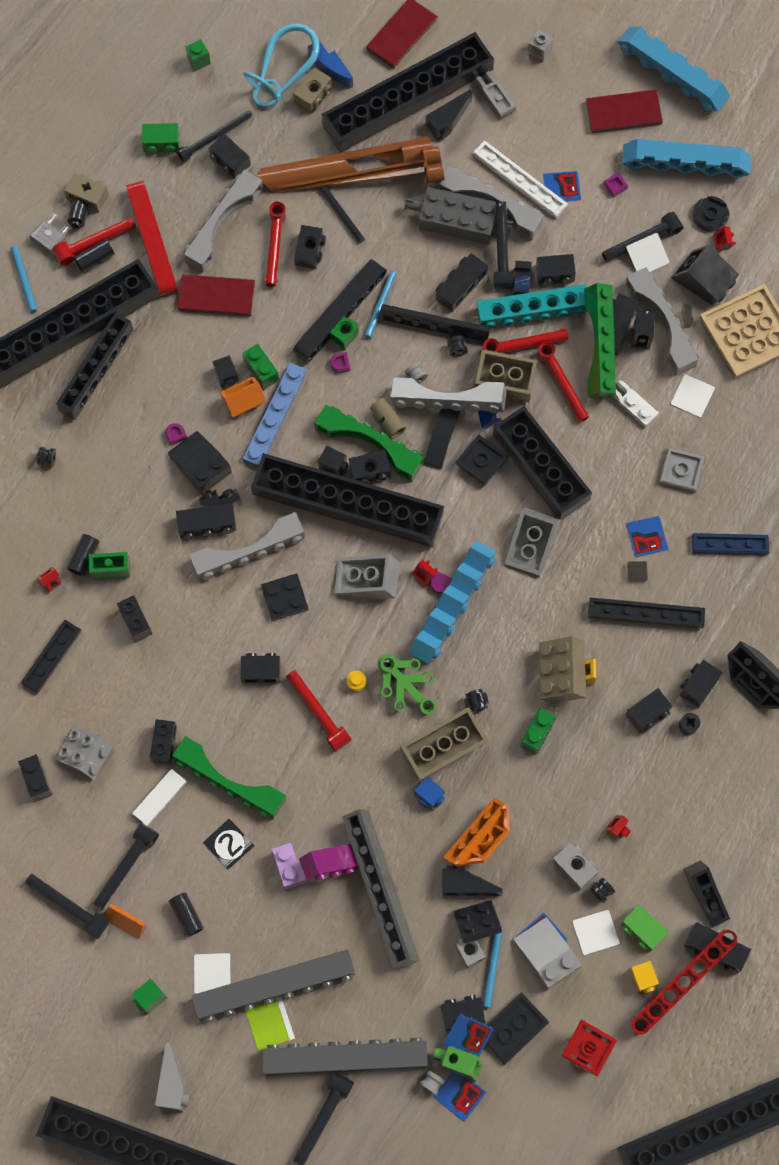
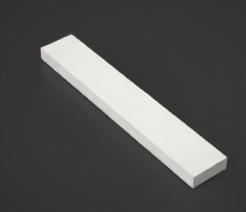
M485 140L473 152V156L555 219L568 207V203Z

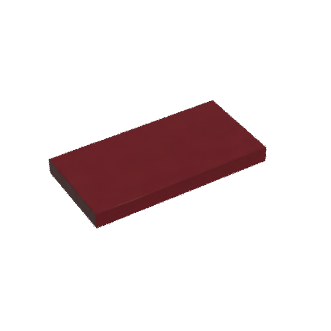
M407 0L368 43L366 50L392 68H395L436 22L438 16L415 0Z
M657 89L586 98L591 133L663 123Z
M182 274L178 311L252 316L255 280Z

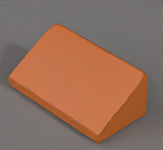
M109 905L106 919L113 925L139 939L147 927L146 924L115 905Z

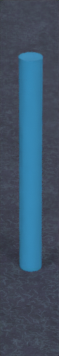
M15 245L11 247L12 255L30 313H34L37 311L18 246Z
M390 271L365 332L364 336L371 339L380 317L381 306L385 304L397 275L393 271Z
M502 933L496 934L493 937L483 1007L491 1008Z

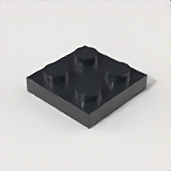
M478 434L458 458L455 465L486 486L506 462L508 455Z
M297 573L261 584L272 621L309 610Z
M491 900L453 911L463 943L502 933V928Z

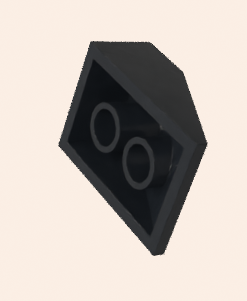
M198 431L168 452V455L201 494L210 490L232 473L231 466L226 459Z

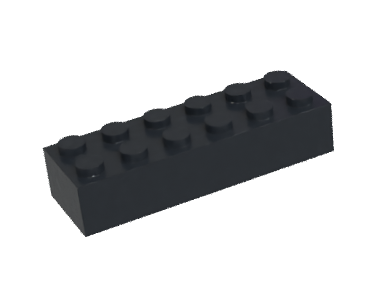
M525 406L494 426L493 435L558 519H564L590 501L592 496L591 490Z

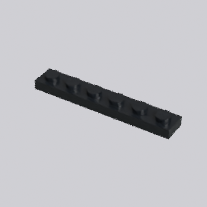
M382 304L380 309L379 322L446 337L464 336L466 341L484 344V341L489 338L490 327L386 304Z
M590 597L588 618L704 628L705 608Z

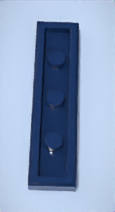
M692 533V553L769 555V535Z

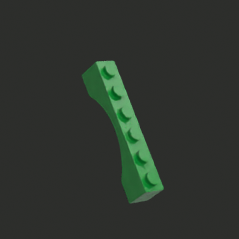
M595 283L584 288L585 307L589 312L594 328V355L587 378L588 397L604 399L616 394L613 287L609 284Z
M325 404L314 422L315 430L330 438H358L373 444L381 451L385 450L395 472L411 482L423 465L424 457L420 452L416 450L411 451L402 442H395L389 439L387 434L374 431L366 423L361 424L355 417L341 413L335 406L330 407Z
M187 736L183 738L172 755L174 760H176V765L183 769L186 767L191 769V773L200 779L202 777L208 779V783L217 789L219 787L225 789V794L233 799L235 797L243 800L241 803L250 809L252 807L259 810L258 813L267 819L269 817L275 819L286 801L285 794L269 785L246 786L225 778L210 764L202 745Z

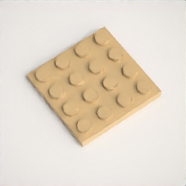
M765 284L700 314L699 318L735 379L779 358V307Z

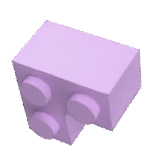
M292 843L272 849L285 890L315 881L306 880L300 861L296 859Z

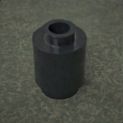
M76 200L71 204L67 222L72 228L80 229L85 226L89 211L88 204L81 200Z

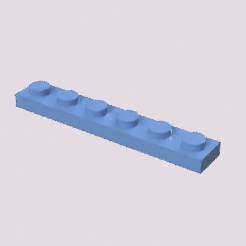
M289 363L243 457L244 462L258 467L262 454H268L307 374V369Z

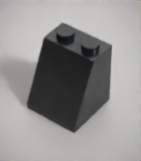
M708 244L692 250L671 278L707 303L713 304L721 302L726 297V291L736 284V278L739 274Z

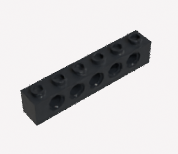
M117 313L114 314L56 402L59 412L76 420L134 331L130 320Z

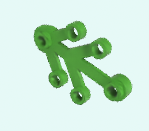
M391 654L382 655L377 663L379 670L383 672V686L380 688V694L384 697L392 695V688L390 687L392 674L396 678V700L393 703V708L396 711H403L406 707L404 702L405 688L419 703V709L422 713H433L436 707L435 702L429 698H424L410 683L423 682L424 684H431L434 680L433 675L428 672L423 674H402L397 668L418 670L421 665L420 661L415 658L396 660ZM389 660L390 666L385 667L384 661ZM416 661L417 667L412 668L411 662ZM426 675L430 676L429 682H425L424 677ZM384 688H389L387 695L383 694ZM397 702H402V708L397 709ZM428 702L430 706L425 710L423 705Z

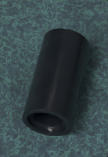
M104 239L76 255L74 260L82 273L98 265V261L101 263L115 255L109 242Z
M82 534L66 569L78 576H84L89 566V554H95L100 541L90 535Z
M187 892L181 893L169 900V904L186 937H191L204 929Z

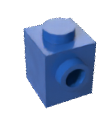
M428 776L414 791V795L419 798L418 802L426 809L430 807L433 810L435 806L440 807L446 799L444 798L445 790Z

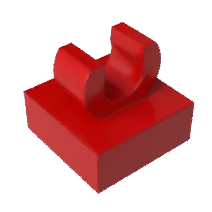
M723 226L713 233L716 251L731 248L736 244V242H732L734 233L731 232L730 227Z
M421 560L412 575L426 587L431 583L438 569H433L429 565L430 561L425 562Z
M50 567L37 577L40 584L46 586L50 591H53L50 585L52 581H56L57 584L61 585L60 579L57 578L59 573L53 567Z
M616 815L605 828V831L609 835L618 836L619 834L621 837L627 838L631 833L625 826L629 820L623 815Z

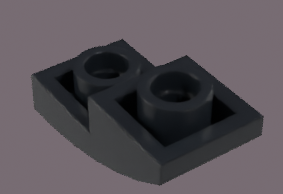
M231 488L223 491L221 496L218 495L216 490H208L201 494L199 502L201 506L227 504L240 500V495L237 489L232 490Z

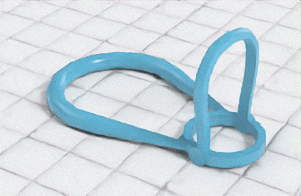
M298 23L282 27L269 40L261 77L248 71L243 73L246 80L254 87L253 98L260 107L268 108L280 102L282 93L316 62L320 46L315 31L307 25ZM292 31L304 32L310 37L313 47L310 58L283 88L273 79H264L273 49L280 37ZM269 83L276 85L277 93ZM263 85L269 89L274 97V100L269 103H261L257 99V93Z

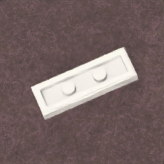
M171 769L132 814L142 823L149 826L187 783L186 780Z

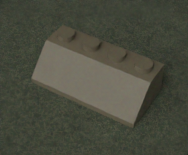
M468 707L402 744L399 749L408 765L419 780L485 744L488 740Z

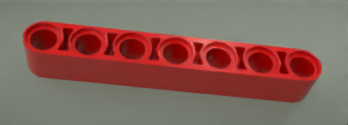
M144 181L128 184L126 188L160 296L178 291L177 284Z
M730 929L720 931L634 1016L631 1023L633 1031L639 1035L647 1033L736 945L737 935ZM725 933H731L733 935L732 943L724 944L722 936ZM711 947H715L719 951L718 956L713 959L708 957L707 954ZM696 962L704 964V970L700 973L693 970V965ZM687 976L690 979L687 987L679 985L680 977ZM671 990L675 993L676 996L673 1001H666L664 999L666 991ZM652 1005L660 1006L661 1012L659 1015L654 1016L650 1014L649 1009ZM638 1019H643L647 1025L645 1029L638 1030L635 1027V1022Z

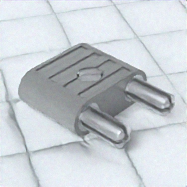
M52 213L47 220H43L29 236L49 253L53 252L52 248L54 245L66 238L65 234L71 229L69 223H66L61 230L51 225L58 217L55 213Z

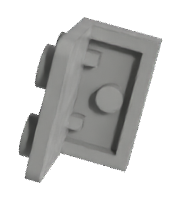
M75 726L59 750L56 760L79 770L85 776L94 780L113 745L101 736Z

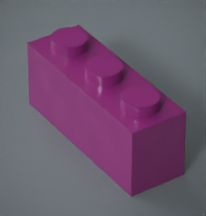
M351 843L310 851L299 858L307 881L315 880L320 882L329 876L330 879H334L342 874L348 876L356 872L355 869L359 867Z

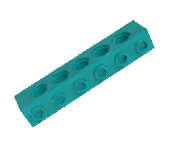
M583 284L477 301L476 309L479 325L488 326L490 329H493L500 325L511 326L514 323L520 322L526 324L533 320L545 321L552 317L564 318L571 314L583 315L588 312L585 307L584 288H587V286ZM570 300L574 304H567L566 301ZM553 303V304H555L556 306H555V307H549L547 304ZM535 306V307H537L538 309H537V310H531L529 307ZM518 309L520 312L513 313L511 310ZM500 312L501 315L496 316L493 313Z

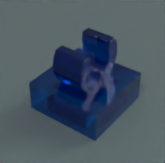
M478 411L481 428L488 429L493 424L499 423L501 418H497L496 414L498 412Z

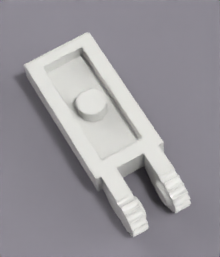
M619 380L617 386L625 395L622 397L620 392L616 390V394L612 395V397L646 428L659 415V412L632 388L630 389L625 382Z

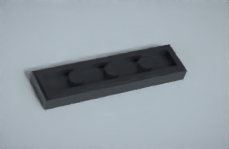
M64 620L22 680V685L38 694L82 630L69 621Z

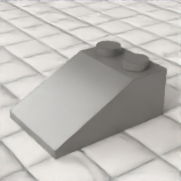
M528 508L522 509L505 564L541 576L561 519Z
M390 554L339 558L334 594L370 599L396 598L400 562Z
M547 917L513 939L546 990L582 966L572 949Z
M166 1043L155 1106L161 1109L184 1112V1107L188 1108L190 1095L187 1094L175 1049L170 1043Z

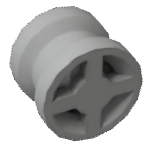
M420 362L412 364L405 370V374L413 378L418 384L428 377L427 372L423 371Z
M428 1070L426 1073L427 1077L420 1082V1085L432 1094L437 1095L438 1088L445 1081Z

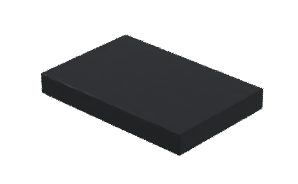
M521 992L487 1024V1026L494 1028V1031L486 1045L506 1065L550 1022Z

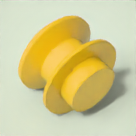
M352 671L347 676V686L354 692L363 690L366 686V676L361 671Z

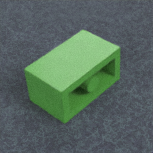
M640 904L621 923L623 926L622 930L630 937L633 935L638 940L637 944L644 951L648 950L651 952L669 933Z

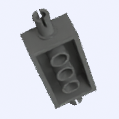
M427 187L424 200L419 201L407 197L404 209L420 212L419 229L490 245L493 230L496 229L495 202ZM507 220V232L511 233L513 221Z

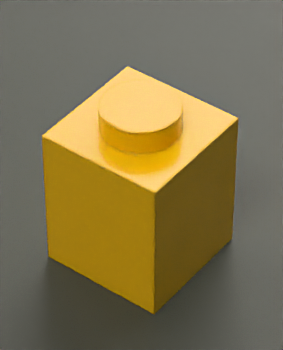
M651 961L630 968V973L638 993L643 991L644 994H648L656 990L655 987L659 985Z

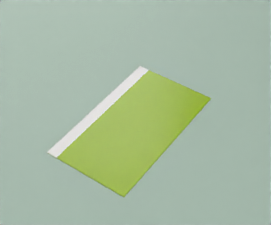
M282 997L274 999V1003L262 1005V1003L255 1004L254 1009L245 1011L258 1051L266 1049L267 1045L281 1044L295 1039Z

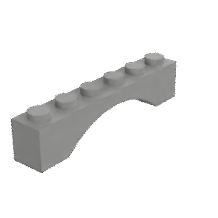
M448 166L444 172L445 180L438 182V189L493 202L505 201L507 217L510 221H513L516 232L531 240L534 239L543 224L544 215L539 210L531 209L522 201H516L510 198L508 194L494 190L491 185L483 184L475 177L463 174L457 168Z
M246 170L241 175H237L234 185L231 189L228 188L226 190L224 199L221 203L218 202L216 204L214 213L211 217L208 216L206 218L201 231L198 230L191 245L188 244L184 250L185 262L202 272L207 269L214 259V239L220 225L236 209L253 203L264 189L263 180Z
M645 267L627 275L625 284L633 299L650 307L664 323L669 337L668 362L675 374L678 375L696 367L699 356L697 351L692 349L689 344L690 339L688 335L683 333L679 319L674 317L670 303H666L662 289L657 287L654 274Z
M394 377L390 397L393 405L399 408L415 407L417 409L433 408L436 410L452 409L454 411L470 410L473 412L489 411L496 413L498 411L504 412L507 391L505 383L484 382L478 387L467 391L443 393L427 389L418 384L413 378Z
M294 512L279 518L266 536L248 547L229 551L206 547L189 554L198 579L208 580L216 573H225L230 571L231 567L249 563L251 559L263 558L267 553L280 551L288 544H298L305 538V534L298 516Z

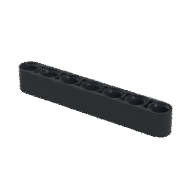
M369 260L296 343L293 352L309 363L330 340L331 330L344 316L348 319L384 278L387 269L375 260Z

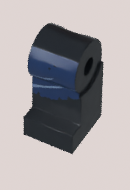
M515 261L513 295L529 293L532 262Z

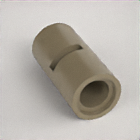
M381 398L370 407L371 412L391 439L400 436L406 430V426L385 398Z

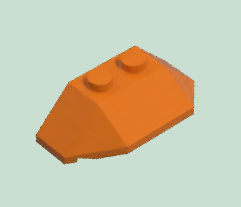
M493 798L443 858L455 866L485 863L510 833L507 805Z

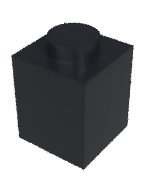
M230 355L212 361L221 388L231 387L236 382H239Z
M326 445L318 460V468L340 475L341 472L344 473L348 466L347 455Z

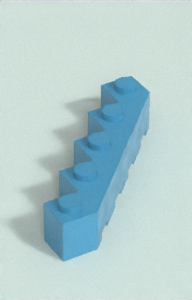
M629 26L617 40L621 51L625 55H637L645 69H657L663 81L666 83H678L681 92L686 97H698L706 111H719L731 97L722 82L718 79L713 81L707 77L708 73L699 66H691L686 62V57L677 51L673 53L666 48L667 44L657 37L654 39L649 37L644 28Z
M634 139L623 146L622 164L633 171L649 166L659 173L674 168L684 175L700 170L709 177L725 172L734 179L750 175L751 154L738 147Z
M477 540L474 542L464 562L456 570L450 585L442 593L436 608L429 615L423 630L415 638L409 654L427 664L433 659L437 660L442 651L440 648L447 636L450 637L454 632V625L460 614L466 612L469 606L468 601L472 594L481 587V579L487 569L493 567L496 561L494 558L495 550Z

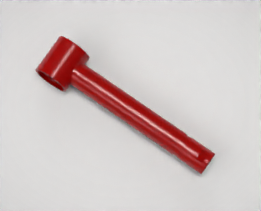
M279 201L273 202L269 207L271 230L266 279L264 278L265 285L268 287H275L278 282L277 271L282 223L286 220L285 205ZM275 211H281V212H282V213L279 214V215H275V214H274Z
M130 217L71 245H68L65 241L59 242L54 245L52 250L59 264L67 266L74 261V255L87 250L104 239L109 240L136 227L134 219Z
M560 328L559 331L498 342L494 338H488L484 341L482 349L487 350V348L491 347L495 350L493 352L505 353L540 346L543 342H565L568 340V332L566 329Z
M543 342L539 346L538 360L541 363L547 364L570 407L573 409L576 415L575 419L579 422L587 420L589 418L588 411L586 412L554 356L556 350L554 344ZM548 350L551 354L544 355L542 351Z
M297 671L290 672L286 676L327 732L326 740L332 749L336 752L352 741L342 726L338 728Z

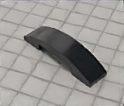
M440 410L424 464L442 469L461 410Z

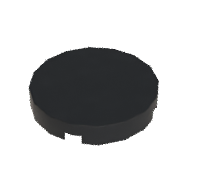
M708 196L707 198L700 199L695 204L692 215L694 222L699 228L712 232L718 231L727 224L730 213L727 204L722 199Z

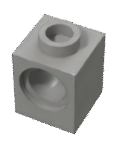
M537 30L529 42L528 54L544 62L552 49L553 37Z
M462 938L458 940L459 943L456 944V949L467 969L485 960V955L477 940L463 943ZM467 945L475 948L473 955H467L464 952V948Z

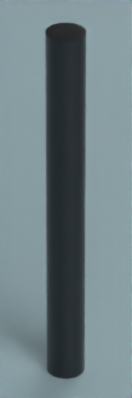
M326 186L319 187L357 241L362 243L365 238Z

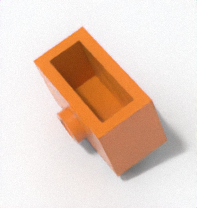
M254 376L220 392L226 408L232 417L241 416L245 411L258 408L262 403L266 402L259 382Z

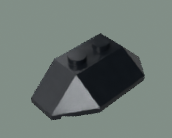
M740 641L727 655L730 681L758 708L779 709V669L760 651Z

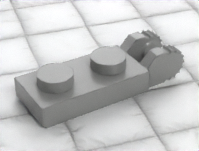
M489 71L485 73L486 79L489 82L488 85L485 84L480 76L476 78L477 85L500 119L516 110V106Z

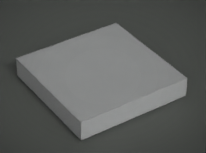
M668 447L659 484L696 493L705 456Z

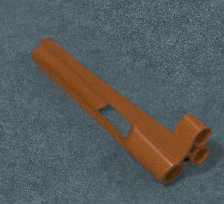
M429 137L264 167L257 173V177L263 180V184L273 193L423 174L426 176L427 184L445 180L439 146L434 147ZM373 155L388 161L391 165L357 171L346 160Z

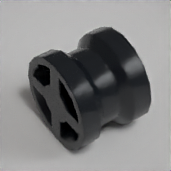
M454 336L447 340L451 357H459L468 352L464 344L466 341L464 336Z
M40 446L37 453V465L47 464L49 467H53L56 460V449L51 448L48 450Z
M693 713L685 714L679 721V729L685 735L694 734L700 727V719Z
M601 878L596 886L593 885L590 888L591 892L602 903L607 901L609 895L615 893L614 888L604 878Z

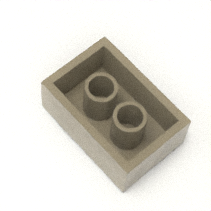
M482 349L475 387L484 382L505 383L506 398L529 403L537 360Z
M570 636L539 642L540 699L550 703H559L586 698L584 641Z

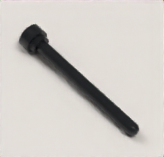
M247 111L189 147L182 146L177 149L176 152L183 163L188 161L192 153L251 118L252 112Z

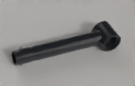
M505 201L495 202L498 272H494V289L513 288V271H509L507 205Z
M674 211L669 212L661 218L662 223L603 251L602 256L607 262L628 252L626 246L655 233L661 236L668 232L670 236H674L681 232L684 226Z
M144 823L138 826L133 834V838L136 841L93 902L94 905L102 910L104 909L144 848L150 849L159 837L158 832Z
M30 874L26 879L25 884L86 925L84 930L97 939L100 938L110 924L107 919L98 913L90 914L50 885L44 883L34 874Z
M336 1072L328 1086L331 1092L296 1153L293 1162L305 1165L341 1097L346 1099L355 1082Z

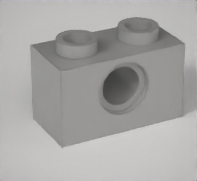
M570 842L553 858L552 862L580 891L597 875L598 871L596 869L598 867L591 859L587 860L582 855L584 852L578 845H573ZM579 861L582 868L575 870L572 868L571 863Z

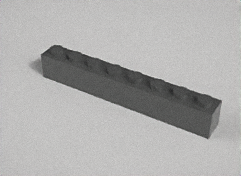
M358 809L342 816L393 968H404L419 962L420 960L369 810Z
M347 949L192 995L199 1021L203 1020L204 1023L216 1020L215 1016L223 1014V1017L234 1015L235 1010L238 1009L248 1011L254 1009L255 1004L262 1003V1005L274 1003V999L282 997V1000L294 997L293 993L299 991L305 994L313 991V987L321 985V988L332 986L333 981L340 980L341 982L352 980L355 971L349 950Z
M410 1038V1042H402V1039H389L390 1043H381V1040H369V1044H361V1041H349V1045H341L340 1042H328V1046H320V1043L315 1042L308 1043V1047H300V1044L293 1043L287 1044L288 1048H279L278 1044L267 1045V1049H263V1074L285 1075L427 1068L426 1041H422V1038Z

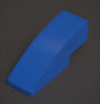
M319 40L320 52L314 64L336 82L349 88L353 87V77L336 51L328 53ZM312 44L307 46L309 58L313 50Z

